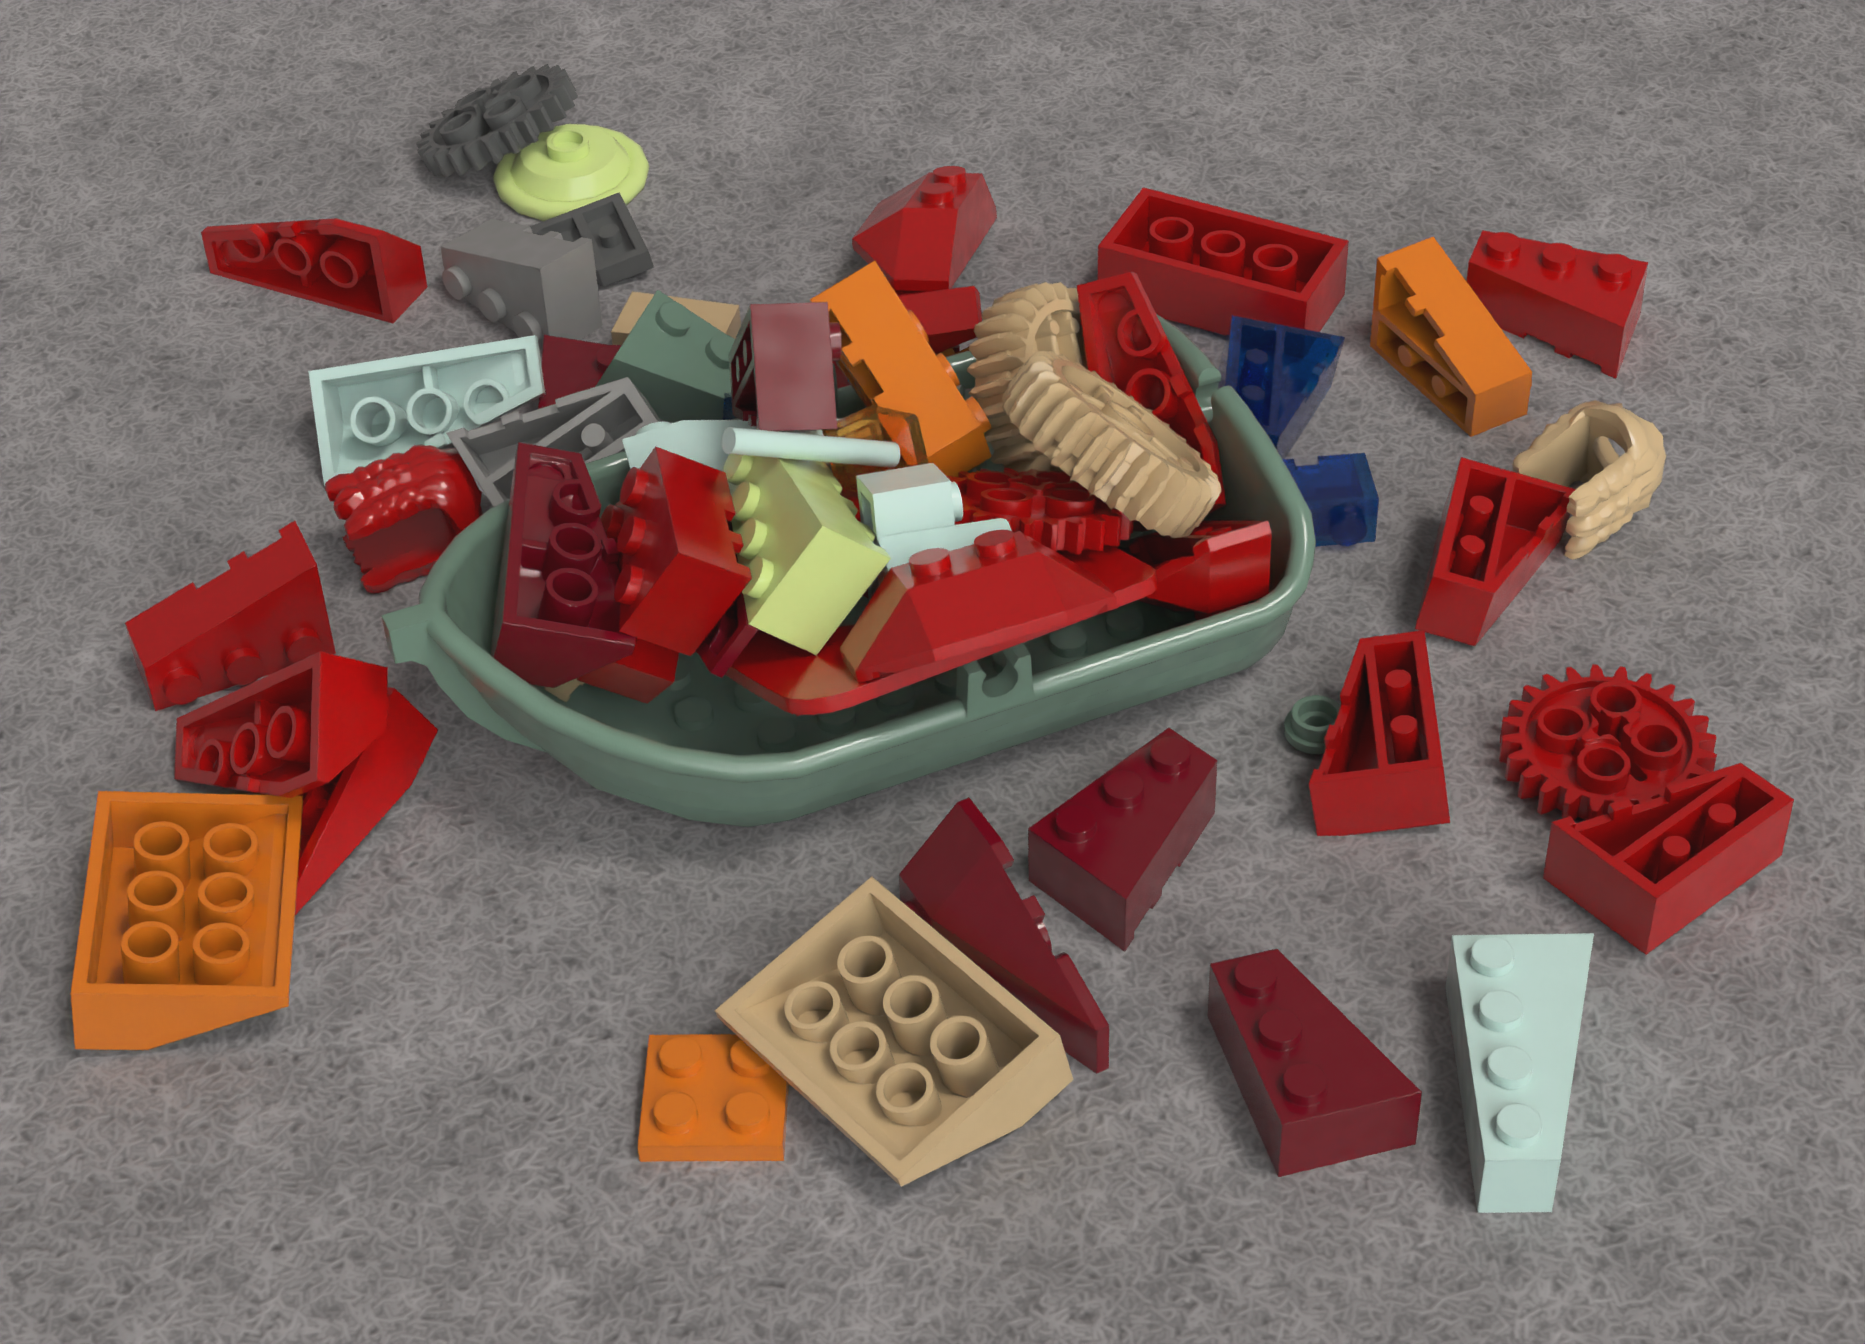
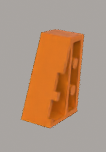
M1434 236L1378 257L1370 347L1470 437L1527 415L1530 389L1532 387L1531 369Z
M875 260L810 299L811 302H828L829 322H838L841 330L840 361H836V364L873 418H881L887 438L890 442H896L899 445L900 457L907 467L934 463L946 476L958 477V472H968L992 457L984 435L985 432L991 429V424L986 414L973 396L964 400L957 389L960 382L952 366L942 353L935 355L928 344L929 338L920 321L911 310H906Z

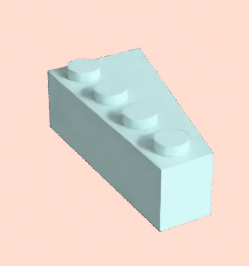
M1594 933L1452 935L1445 988L1477 1213L1552 1212Z

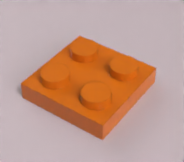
M736 1034L649 1035L637 1146L639 1161H784L789 1083Z

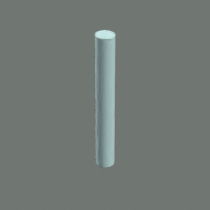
M734 427L726 428L722 435V448L726 454L890 468L896 467L900 460L899 445L896 442Z

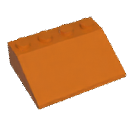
M98 791L70 993L75 1049L149 1050L289 1006L303 796L285 798L272 795Z

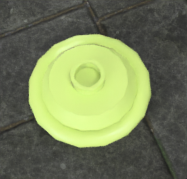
M565 124L555 126L551 131L540 133L537 142L521 149L519 153L505 154L497 164L493 180L500 199L521 215L546 221L619 192L625 204L628 205L645 187L650 166L642 147L622 132L601 126Z

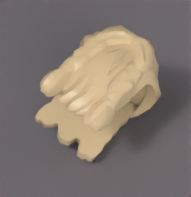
M1594 400L1570 409L1568 414L1561 415L1556 423L1546 424L1543 433L1535 438L1528 450L1519 453L1515 457L1512 466L1513 472L1566 487L1577 481L1584 483L1569 496V503L1567 505V512L1573 516L1567 521L1565 530L1572 537L1565 546L1566 552L1564 556L1573 560L1588 554L1598 543L1605 542L1611 534L1616 533L1625 523L1631 521L1635 512L1649 507L1653 492L1662 482L1666 453L1663 447V435L1653 423L1623 408L1622 403L1606 404ZM1608 438L1614 440L1623 448L1625 453L1619 457Z

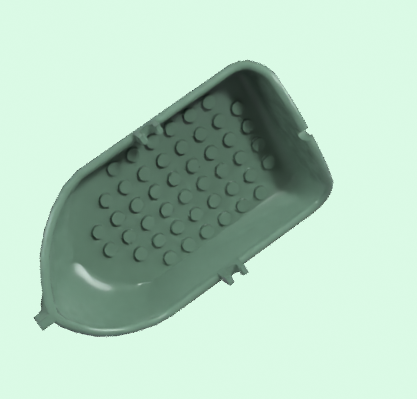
M1157 315L1218 443L1226 505L1208 514L1203 521H1268L1272 537L1269 593L1262 598L1249 601L1247 605L1196 620L1194 612L1173 611L1134 601L858 705L824 714L796 716L795 714L785 712L750 692L728 676L724 675L720 678L710 673L696 651L692 656L679 652L674 683L648 704L586 683L583 686L579 685L570 695L569 700L564 702L546 691L544 686L529 684L490 655L510 501L508 499L486 511L455 536L432 566L419 592V604L381 616L387 646L395 664L413 661L427 666L440 688L468 718L501 738L547 752L598 790L688 820L751 827L790 821L1248 669L1271 652L1284 635L1293 606L1306 591L1314 562L1316 539L1312 513L1290 471L1254 414L1232 386H1223L1218 389L1219 382L1221 381L1219 370L1182 331L1163 317ZM965 351L946 357L955 371L960 385H964L966 389L974 388L975 378L967 372V368L976 362V358L972 353ZM833 364L837 419L873 418L851 385L842 388L837 387L835 366ZM987 442L991 455H993L994 449L991 443ZM625 451L585 464L602 506L600 518L608 505H615L620 501L622 484L630 471ZM991 458L986 460L987 470L1003 472L1005 467L1003 464L993 463ZM1155 529L1144 532L1133 531V533H1130V539L1120 540V546L1117 548L1127 554H1131L1129 546L1136 538L1157 531ZM862 595L839 627L855 624L869 603V599Z

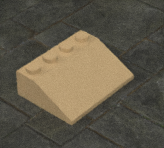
M873 877L864 882L715 1010L717 1017L901 1187L1022 1127L1074 1080L1060 1035Z

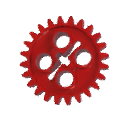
M1004 468L1003 472L980 469V471L971 473L960 471L958 472V477L946 476L951 482L955 481L962 497L963 519L955 522V525L1003 518L1009 522L1010 528L1014 533L1020 531L1055 552L1062 550L1074 554H1081L1083 550L1087 549L1103 551L1104 545L1118 547L1120 546V540H1129L1130 533H1133L1134 520L1130 521L1122 512L1115 508L1110 509L1106 502L1094 494L1090 495L1088 490L1078 482L1070 480V476L1065 472L1030 469L1018 473L1011 468Z
M1592 664L1589 677H1581L1575 669L1566 667L1563 682L1546 673L1542 675L1541 689L1525 685L1523 687L1522 699H1511L1508 717H1503L1499 762L1507 764L1505 772L1506 781H1520L1518 791L1520 799L1539 796L1537 813L1542 815L1557 808L1562 811L1561 819L1571 816L1573 820L1577 817L1588 820L1607 814L1610 803L1626 798L1633 805L1664 796L1665 788L1668 785L1713 772L1717 754L1714 753L1716 735L1707 733L1708 716L1693 715L1695 701L1692 698L1673 701L1675 685L1669 684L1658 690L1651 688L1652 674L1646 673L1635 682L1628 680L1626 668L1622 666L1616 670L1613 677H1605L1598 664Z

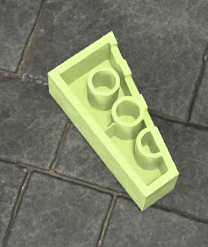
M729 454L724 464L723 472L726 473L736 512L731 522L733 532L741 534L744 544L740 553L736 554L738 563L749 567L752 579L742 591L748 624L817 655L891 558L885 549L872 543L876 537L868 525L857 521L855 518L858 512L857 508L851 500L840 495L842 486L825 462Z

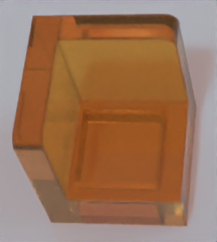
M871 405L838 420L837 429H822L824 436L896 442L900 447V460L894 468L830 462L833 475L842 486V489L858 493L857 475L928 464L919 419L912 413Z

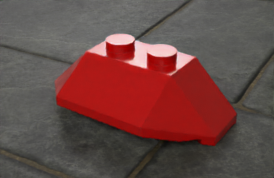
M960 166L939 167L879 202L853 236V250L868 264L875 260L894 290L934 291L951 289L997 219L996 206L982 173H966L965 168Z
M1202 521L1186 537L1172 538L1169 535L1162 536L1158 532L1136 538L1129 546L1131 551L1129 555L1152 566L1155 569L1158 582L1157 590L1154 593L1136 601L1173 611L1194 612L1195 619L1200 620L1247 605L1249 601L1264 597L1269 593L1272 533L1269 522Z
M994 530L976 537L972 545L951 551L944 548L922 550L913 554L909 558V563L890 568L843 642L840 651L843 662L856 681L861 683L879 678L883 674L902 672L1094 616L1096 613L1099 614L1116 609L1118 605L1116 595L1095 574L1020 531L1014 533L1010 530Z

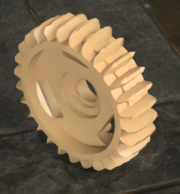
M1047 282L1036 283L1016 289L1014 292L994 299L993 305L983 310V321L975 325L974 333L978 340L969 346V351L976 358V362L967 368V372L975 378V387L968 394L977 398V402L991 424V429L984 435L986 441L990 442L994 449L991 458L993 463L1003 464L1004 468H1011L1018 473L1030 469L1064 472L1059 467L1051 465V460L1045 454L1035 450L1032 441L1020 435V429L1010 422L1009 415L1004 412L1002 395L1009 387L1008 384L1021 366L1035 352L1053 351L1056 355L1066 356L1071 362L1078 361L1088 370L1077 289L1067 288L1061 282L1053 284Z
M1053 351L1035 352L1021 366L1002 395L1004 412L1009 415L1010 422L1020 429V435L1034 443L1035 450L1045 454L1051 460V465L1063 470L1070 476V480L1078 482L1088 490L1090 495L1094 494L1106 502L1110 509L1115 508L1119 510L1130 521H1139L1147 530L1155 529L1160 535H1169L1172 538L1189 536L1195 527H1198L1208 515L1215 501L1220 496L1221 485L1218 481V475L1211 471L1210 464L1200 458L1198 451L1186 444L1185 438L1177 435L1169 428V424L1162 422L1152 414V410L1146 409L1135 401L1133 396H1128L1118 389L1113 382H1107L1095 371L1090 372L1085 369L1078 361L1071 362L1066 356L1056 355Z

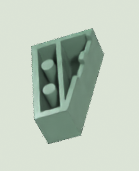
M657 290L596 386L629 377L647 399L659 419L670 423L681 420L735 419L737 417L733 415L729 369V352L735 339Z

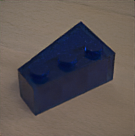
M1232 316L1218 368L1221 374L1218 389L1223 386L1233 387L1263 427L1284 461L1331 388L1345 337Z

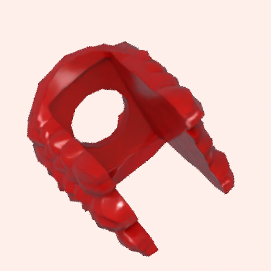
M414 445L404 454L393 453L388 458L375 460L366 467L359 466L353 473L338 474L325 483L326 494L330 502L334 501L333 508L337 518L346 520L344 524L346 535L342 538L347 549L350 552H354L352 555L355 557L354 563L360 566L361 572L365 574L360 579L361 584L367 592L373 594L388 591L398 583L414 581L419 576H428L432 566L455 536L483 515L482 507L480 506L482 492L479 490L474 477L456 448L440 449L432 445Z

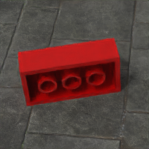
M1143 187L1098 245L1097 280L1128 272L1137 273L1155 313L1164 319L1303 357L1345 295L1349 241Z

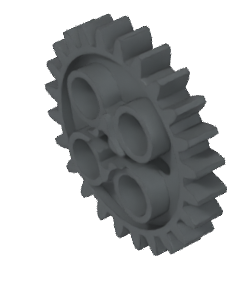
M545 64L538 70L532 66L521 75H518L517 71L513 72L504 81H500L497 78L491 83L490 87L477 88L474 92L459 99L455 108L441 112L443 118L430 122L429 126L431 129L420 134L422 140L416 143L419 148L417 151L429 172L432 171L434 176L442 173L444 177H448L455 172L461 176L472 167L476 171L481 170L489 161L493 160L497 164L505 154L519 153L521 149L537 142L540 133L553 130V122L566 118L565 111L575 106L573 100L578 98L575 92L576 89L566 70H561L559 65L550 68L548 64Z

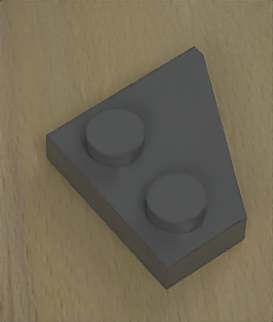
M620 192L530 226L533 234L544 235L554 231L561 233L563 240L574 242L581 237L592 239L597 284L602 287L623 279L632 278L641 272L654 268L650 253Z

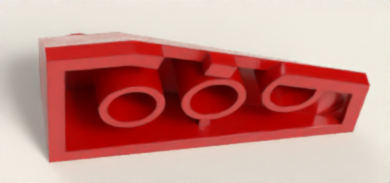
M320 651L178 717L176 723L174 779L285 798L296 797L329 783L387 731V718L391 707L390 697L387 693L388 667Z

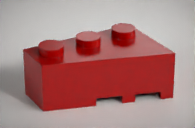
M1482 230L1468 262L1466 282L1502 330L1523 339L1527 335L1533 336L1555 346V353L1569 359L1573 355L1579 356L1601 366V373L1616 379L1641 314L1648 262L1629 259L1621 254H1603L1577 249L1565 243H1546L1520 238L1508 232L1495 233Z

